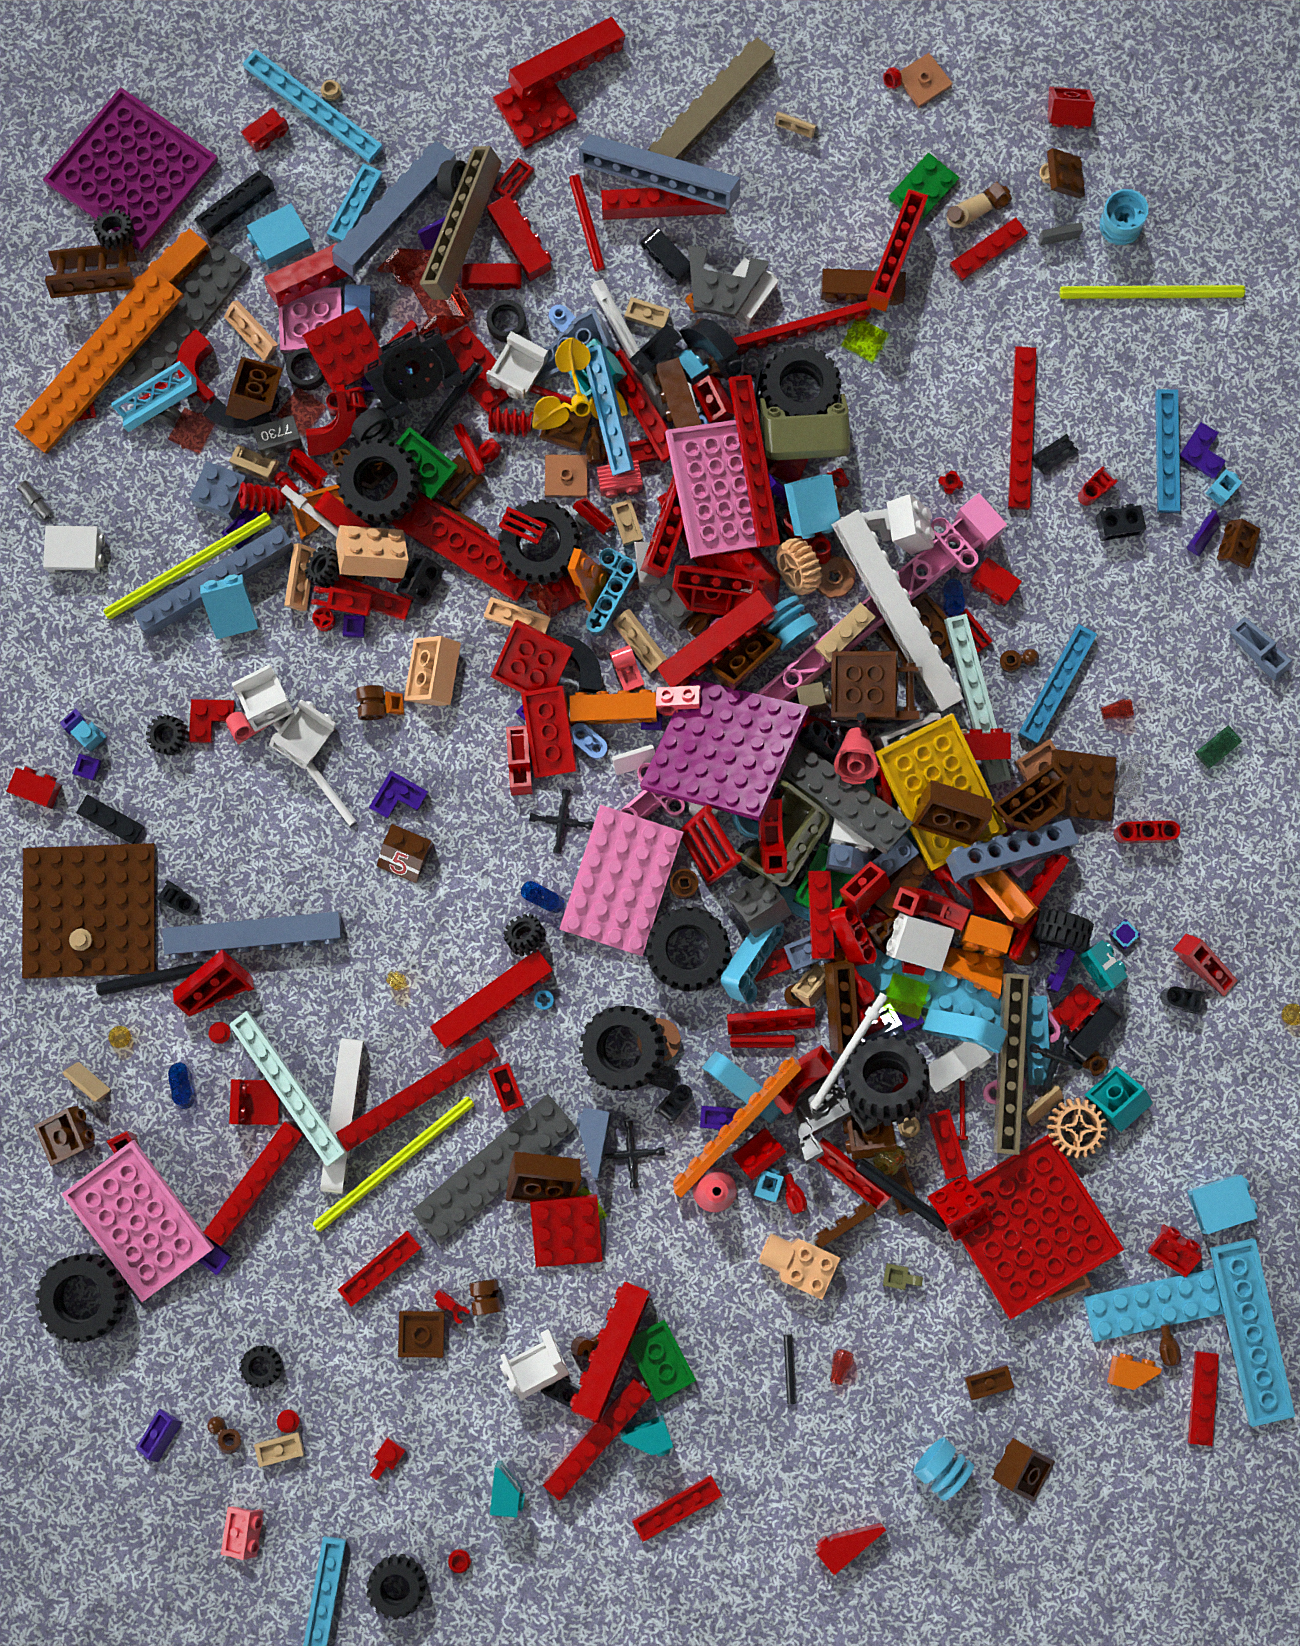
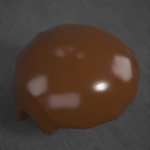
M1031 935L1021 959L1016 961L1009 958V960L1019 966H1028L1034 963L1040 954L1038 940ZM1016 936L1011 937L1009 948L1006 953L1008 958L1009 952L1015 941Z

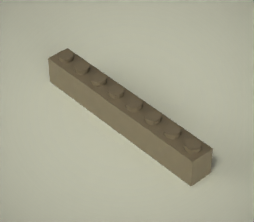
M758 37L752 42L749 41L743 48V52L731 60L726 70L719 72L712 85L708 84L704 88L702 95L690 103L689 109L685 113L682 112L678 115L671 128L667 127L662 133V137L649 146L648 151L682 160L774 63L776 52Z
M491 146L473 147L424 271L420 285L432 300L450 299L498 175L502 161Z
M1006 973L1002 979L1000 1027L1007 1031V1035L1001 1052L998 1053L994 1153L1019 1155L1029 975Z

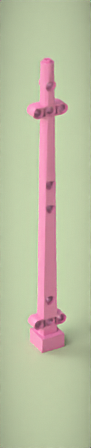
M980 493L959 509L954 519L955 522L952 525L945 518L934 519L931 523L933 530L935 526H941L944 529L943 533H937L934 530V547L919 552L897 571L900 578L899 583L902 588L908 591L910 602L953 566L963 573L971 572L978 563V555L974 549L978 547L983 551L1003 533L1007 523ZM955 542L958 548L951 549L948 543ZM962 558H970L972 564H964ZM916 569H924L926 575L919 576L916 573ZM871 595L861 603L876 618L843 651H851L885 623ZM835 626L756 694L790 701L798 694L797 687L809 685L828 670L832 665V661L828 663L814 647ZM789 676H794L798 683L790 685L786 679ZM644 763L638 768L637 774L640 783L643 779L641 773L643 770L648 769L650 763ZM643 790L620 811L645 819L661 806L670 817L678 818L684 813L685 802ZM672 802H678L681 805V809L673 812L670 810L669 805Z

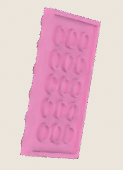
M731 420L665 431L690 557L696 558L757 548L736 421Z
M600 805L559 930L643 956L683 832Z
M132 1140L62 1193V1196L141 1302L145 1301L215 1248L135 1140Z

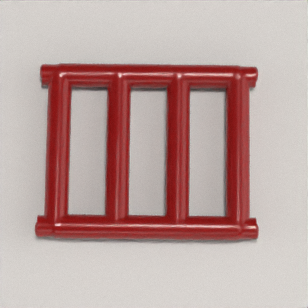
M711 805L703 807L679 829V831L683 832L681 840L705 878L706 886L716 883L742 860V857L736 853L712 813ZM704 818H706L707 822L709 823L710 827L712 828L714 834L716 835L717 839L719 840L720 844L722 845L730 860H728L725 856L724 852L722 851L721 847L716 841L714 835L712 834L711 830L706 824ZM696 825H697L698 828L700 829L701 833L703 834L704 838L706 839L707 843L709 844L710 848L712 849L713 853L715 854V856H716L717 860L719 861L721 867L718 865L717 861L715 860L714 856L712 855L710 849L708 848L707 844L705 843L704 839L702 838L701 834L699 833L698 829L696 828ZM688 833H690V835L692 836L693 840L695 841L696 845L701 851L703 857L705 858L706 862L711 868L713 874L710 872L708 866L706 865L705 861L703 860L702 856L700 855L699 851L697 850Z

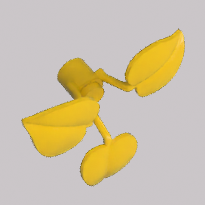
M574 337L564 340L559 345L555 354V363L561 372H572L577 394L571 399L572 405L567 403L561 404L560 400L554 396L540 399L534 408L533 429L546 430L561 426L569 418V412L566 408L570 409L571 412L574 411L580 417L588 415L591 411L592 415L598 419L594 398L591 397L588 401L587 396L581 394L575 370H583L588 366L591 359L590 351L584 343ZM615 389L621 416H626L628 412L625 400L619 391Z

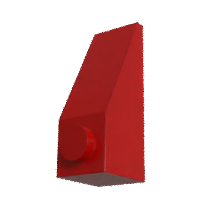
M1185 934L1173 948V951L1189 968L1222 996H1225L1238 981L1202 939Z
M882 1523L835 1533L829 1537L823 1536L816 1543L817 1548L814 1550L835 1576L881 1536L886 1529Z

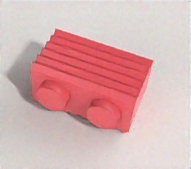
M633 461L635 470L617 476H612L610 465L596 467L601 497L614 498L618 494L625 492L627 495H633L642 490L643 484L639 461Z

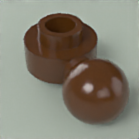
M1027 649L1022 655L1014 650H1007L1000 657V666L1004 671L1013 673L1020 668L1021 663H1025L1028 666L1035 665L1039 661V654L1034 649ZM1012 657L1015 662L1010 664L1007 662V658Z
M212 1417L207 1423V1429L211 1434L218 1435L219 1450L225 1454L235 1453L241 1445L239 1432L235 1429H225L226 1424L222 1417ZM229 1440L233 1441V1444L230 1446L225 1444Z

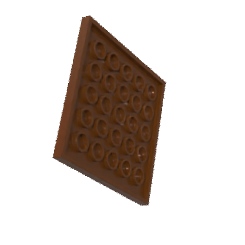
M154 843L23 848L22 979L138 975L156 971V860ZM77 929H85L92 936L91 946L84 951L73 949L69 942L71 933Z

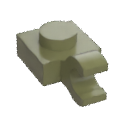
M886 1263L882 1285L905 1290L906 1283L922 1286L923 1277L908 1274L909 1267Z

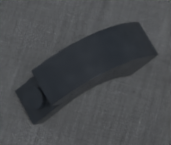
M699 318L679 330L689 349L701 347L714 358L726 381L741 372L742 362L736 353L739 347L720 325L712 320Z
M668 322L629 361L644 375L682 337Z
M276 394L270 411L249 420H243L225 415L227 406L217 398L203 412V415L209 423L225 433L248 435L254 433L252 427L272 422L269 412L273 413L276 411L280 400Z
M563 635L562 643L574 648L570 659L577 664L580 670L579 692L596 693L601 691V669L594 652L581 640Z

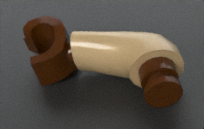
M996 181L988 189H985L983 193L950 207L947 212L948 224L956 229L964 228L983 214L992 210V205L996 210L1004 208L1012 200L1009 189Z

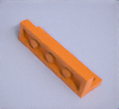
M969 858L971 862L976 863L974 858ZM1004 869L975 878L1010 921L1024 925L1038 910Z

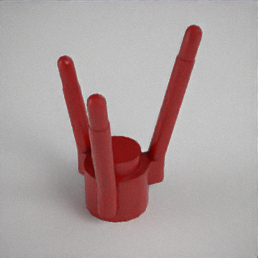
M947 863L932 871L935 874L934 878L940 883L948 897L954 900L955 903L958 904L945 882L950 881L968 899L972 898L959 883H955Z

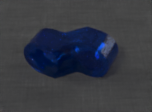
M949 579L942 589L944 613L949 618L961 615L965 608L963 585L957 579Z
M527 881L521 888V895L524 899L551 913H559L564 908L565 904L562 896L536 882Z
M177 1062L168 1071L171 1097L178 1108L188 1109L195 1101L192 1074L184 1063Z

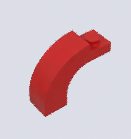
M195 329L182 343L178 352L177 362L181 361L196 378L197 391L190 394V396L193 398L197 395L204 404L208 402L211 405L217 397L199 379V368L204 359L214 351V348ZM180 369L177 371L180 379L185 376Z
M336 385L338 409L333 421L324 427L305 429L308 456L322 455L334 451L352 433V425L356 419L355 405H347L351 404L349 391L345 392L344 385Z
M771 798L761 821H758L762 868L765 874L787 873V850L784 846L782 829V799Z
M909 886L900 887L892 907L911 916L922 915L933 918L961 931L964 930L972 911L942 895Z
M823 1045L811 1050L798 1059L802 1069L773 1099L775 1105L785 1115L793 1111L798 1097L809 1085L831 1072L835 1061Z

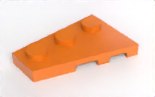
M337 484L301 494L311 506L316 504L326 490L343 503L344 501L339 496L338 490L340 486ZM289 499L302 540L322 525L302 508L299 510L293 505V501Z
M574 548L568 565V571L574 584L579 586L581 590L579 595L587 603L585 605L586 610L591 612L601 594L602 588L606 584L607 573L582 549Z
M949 947L943 964V971L958 979L964 978L974 984L973 987L992 993L991 996L999 999L1001 995L1004 959L983 956V954Z

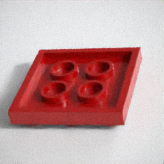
M556 83L551 88H545L534 97L526 98L522 101L512 87L493 97L494 103L524 150L577 121V116Z
M359 307L302 335L332 392H336V385L347 387L364 378V366L379 358L378 348L380 346Z
M515 620L490 677L521 693L557 687L574 648L519 620Z
M597 1194L530 1200L536 1267L603 1262Z

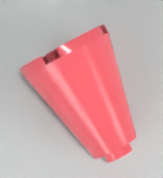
M855 727L847 732L835 758L836 774L838 773L844 782L863 784L871 777L873 779L878 771V759L876 758L868 733L863 728Z
M712 1167L693 1185L692 1191L696 1203L702 1209L708 1212H721L730 1207L734 1202L737 1187L734 1178L729 1172L721 1168ZM714 1187L721 1189V1193L718 1196H715L712 1192Z

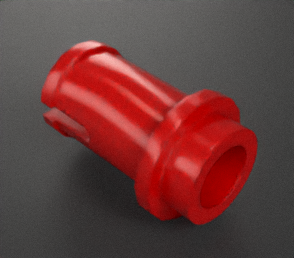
M280 471L273 478L276 486L279 485L283 488L287 485L295 493L298 494L301 489L288 477L289 474L287 472Z

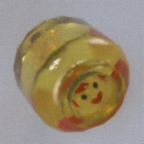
M897 1144L896 1150L876 1152L873 1157L874 1166L886 1175L896 1174L906 1161L904 1150Z

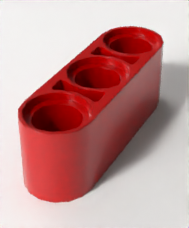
M468 263L462 265L461 288L464 290H469V288H474V290H490V288H494V290H510V288H515V290H519L522 287V267L519 264Z
M327 490L313 506L338 528L340 525L371 528L370 525L351 512L349 508Z
M787 511L784 514L783 522L784 529L790 538H801L803 541H806L808 546L812 547V551L816 553L819 564L829 562L831 559L830 541L821 532L815 533V537L808 539L794 535L793 526L789 524L792 522L790 511ZM820 549L826 550L825 552H818Z
M1171 820L1129 821L1118 825L1114 829L1113 836L1117 842L1122 844L1167 843L1176 839L1180 835L1181 829L1177 822ZM1143 827L1150 830V837L1144 836L1142 832ZM1165 827H1169L1172 830L1171 837L1164 833ZM1121 828H1126L1129 831L1128 838L1122 836Z
M849 905L832 909L829 914V920L848 962L854 963V967L873 964L876 961L877 953L856 907Z

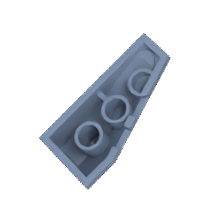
M595 308L576 317L571 322L572 324L564 332H561L549 347L546 346L544 348L548 350V360L537 377L536 383L568 373L561 372L555 363V354L559 345L568 338L574 337L585 345L596 338L612 354L617 352L611 334Z

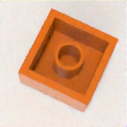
M970 915L964 930L961 931L958 944L962 945V949L975 953V950L984 952L983 956L990 958L1000 957L1008 951L1014 928Z

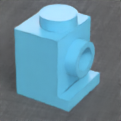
M685 350L678 356L686 380L691 385L708 375V365H704L698 354L695 355L692 350Z
M1226 469L1205 494L1222 506L1242 484V481L1239 480L1236 473Z
M83 720L70 732L89 751H93L107 738L93 722L87 724Z
M770 1167L766 1171L764 1170L759 1175L753 1195L776 1203L784 1178L779 1175L780 1171ZM767 1179L773 1182L770 1188L765 1187L764 1183Z

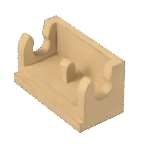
M239 444L229 460L232 468L269 483L272 482L280 465V461L267 457L262 458L261 454Z

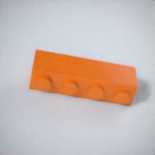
M189 228L186 232H182L178 236L177 241L172 246L167 247L156 261L151 262L148 269L142 275L134 279L135 285L152 267L174 287H177L210 251L208 244Z
M648 689L639 690V693L621 690L617 694L599 691L596 692V695L577 692L575 695L570 696L571 725L577 723L601 725L657 722L656 692Z

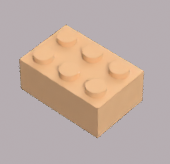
M340 525L336 540L340 574L404 578L409 559L403 530Z

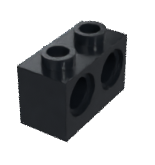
M1131 503L1123 505L1119 509H1113V507L1103 508L1095 517L1100 542L1142 535L1146 530L1141 505L1134 506ZM1126 516L1132 517L1135 523L1128 522ZM1105 520H1111L1114 523V527L1108 526Z
M415 554L396 592L412 600L414 604L426 606L445 569L428 556Z

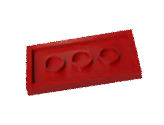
M467 325L446 341L456 361L461 366L463 374L467 372L473 362L483 367V371L468 392L487 414H489L491 407L493 411L510 397L505 390L501 388L495 389L489 385L486 373L488 370H492L497 360Z
M565 686L522 692L521 697L534 778L578 771Z

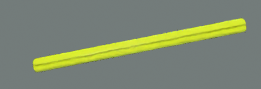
M1244 285L1062 286L1059 290L1061 299L1242 298L1245 295Z
M263 513L103 610L104 614L108 619H113L270 525L272 519L267 513Z
M465 1097L315 1220L313 1225L319 1232L323 1231L474 1107L475 1104L472 1099Z

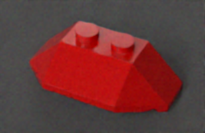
M758 548L709 555L721 570L760 577L758 590L764 591L774 606L778 604L781 575Z
M676 565L672 587L687 610L726 615L758 590L760 577L733 571Z

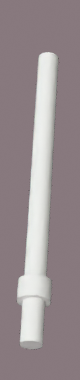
M287 485L281 489V492L293 501L294 506L299 510L302 508L337 537L339 528L311 506L304 496L298 495Z
M278 720L273 723V726L279 731L283 723ZM311 762L306 768L348 825L352 826L357 821Z
M880 993L872 1007H869L865 1012L866 1017L811 1102L810 1106L815 1110H818L847 1064L849 1055L853 1054L854 1049L859 1045L872 1022L878 1019L881 1014L879 1011L888 998L886 995Z

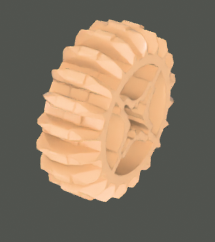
M791 538L779 545L778 550H776L777 567L780 571L779 574L782 576V581L786 583V587H790L791 592L801 596L810 594L819 588V584L822 583V573L820 572L822 568L819 566V560L816 558V553L812 551V547L808 546V543L801 538Z
M1075 1098L1073 1104L1071 1099H1066V1106L1062 1102L1058 1103L1061 1111L1056 1108L1052 1109L1056 1117L1048 1116V1120L1054 1122L1053 1125H1046L1047 1129H1053V1133H1050L1049 1137L1056 1138L1052 1144L1054 1146L1060 1144L1059 1150L1061 1152L1065 1150V1156L1070 1157L1073 1152L1074 1158H1079L1080 1153L1083 1158L1088 1157V1151L1091 1154L1096 1153L1093 1146L1097 1148L1102 1147L1098 1140H1106V1137L1101 1135V1132L1108 1130L1106 1127H1101V1124L1105 1123L1106 1119L1098 1118L1103 1112L1096 1111L1094 1113L1096 1105L1092 1104L1088 1108V1100H1084L1081 1104L1080 1098ZM1074 1110L1071 1121L1068 1124H1061L1063 1117L1068 1112ZM1081 1111L1085 1112L1090 1117L1093 1126L1087 1125L1083 1121V1115H1081ZM1078 1122V1126L1087 1128V1130L1077 1131L1076 1134V1131L1067 1127L1076 1126ZM1061 1131H1066L1071 1135L1073 1146L1064 1140ZM1093 1132L1091 1139L1085 1145L1080 1146L1084 1134Z

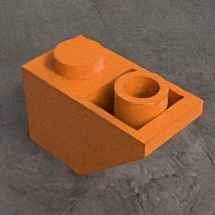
M1120 1353L1119 1357L1112 1356L1107 1382L1112 1385L1135 1390L1159 1375L1162 1368L1155 1366V1361L1142 1358V1361L1138 1362L1133 1360L1134 1356Z

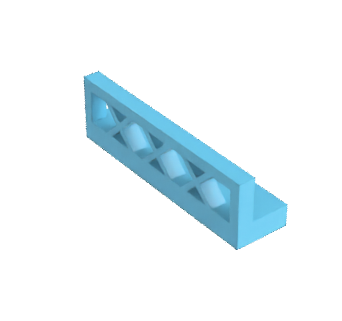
M179 361L112 402V407L123 418V427L130 432L197 391L196 378ZM179 369L185 375L181 379L172 378V374ZM158 382L168 383L164 389H156L155 384ZM142 392L151 393L150 398L146 400L137 399L138 395ZM124 403L133 404V408L127 412L120 406Z

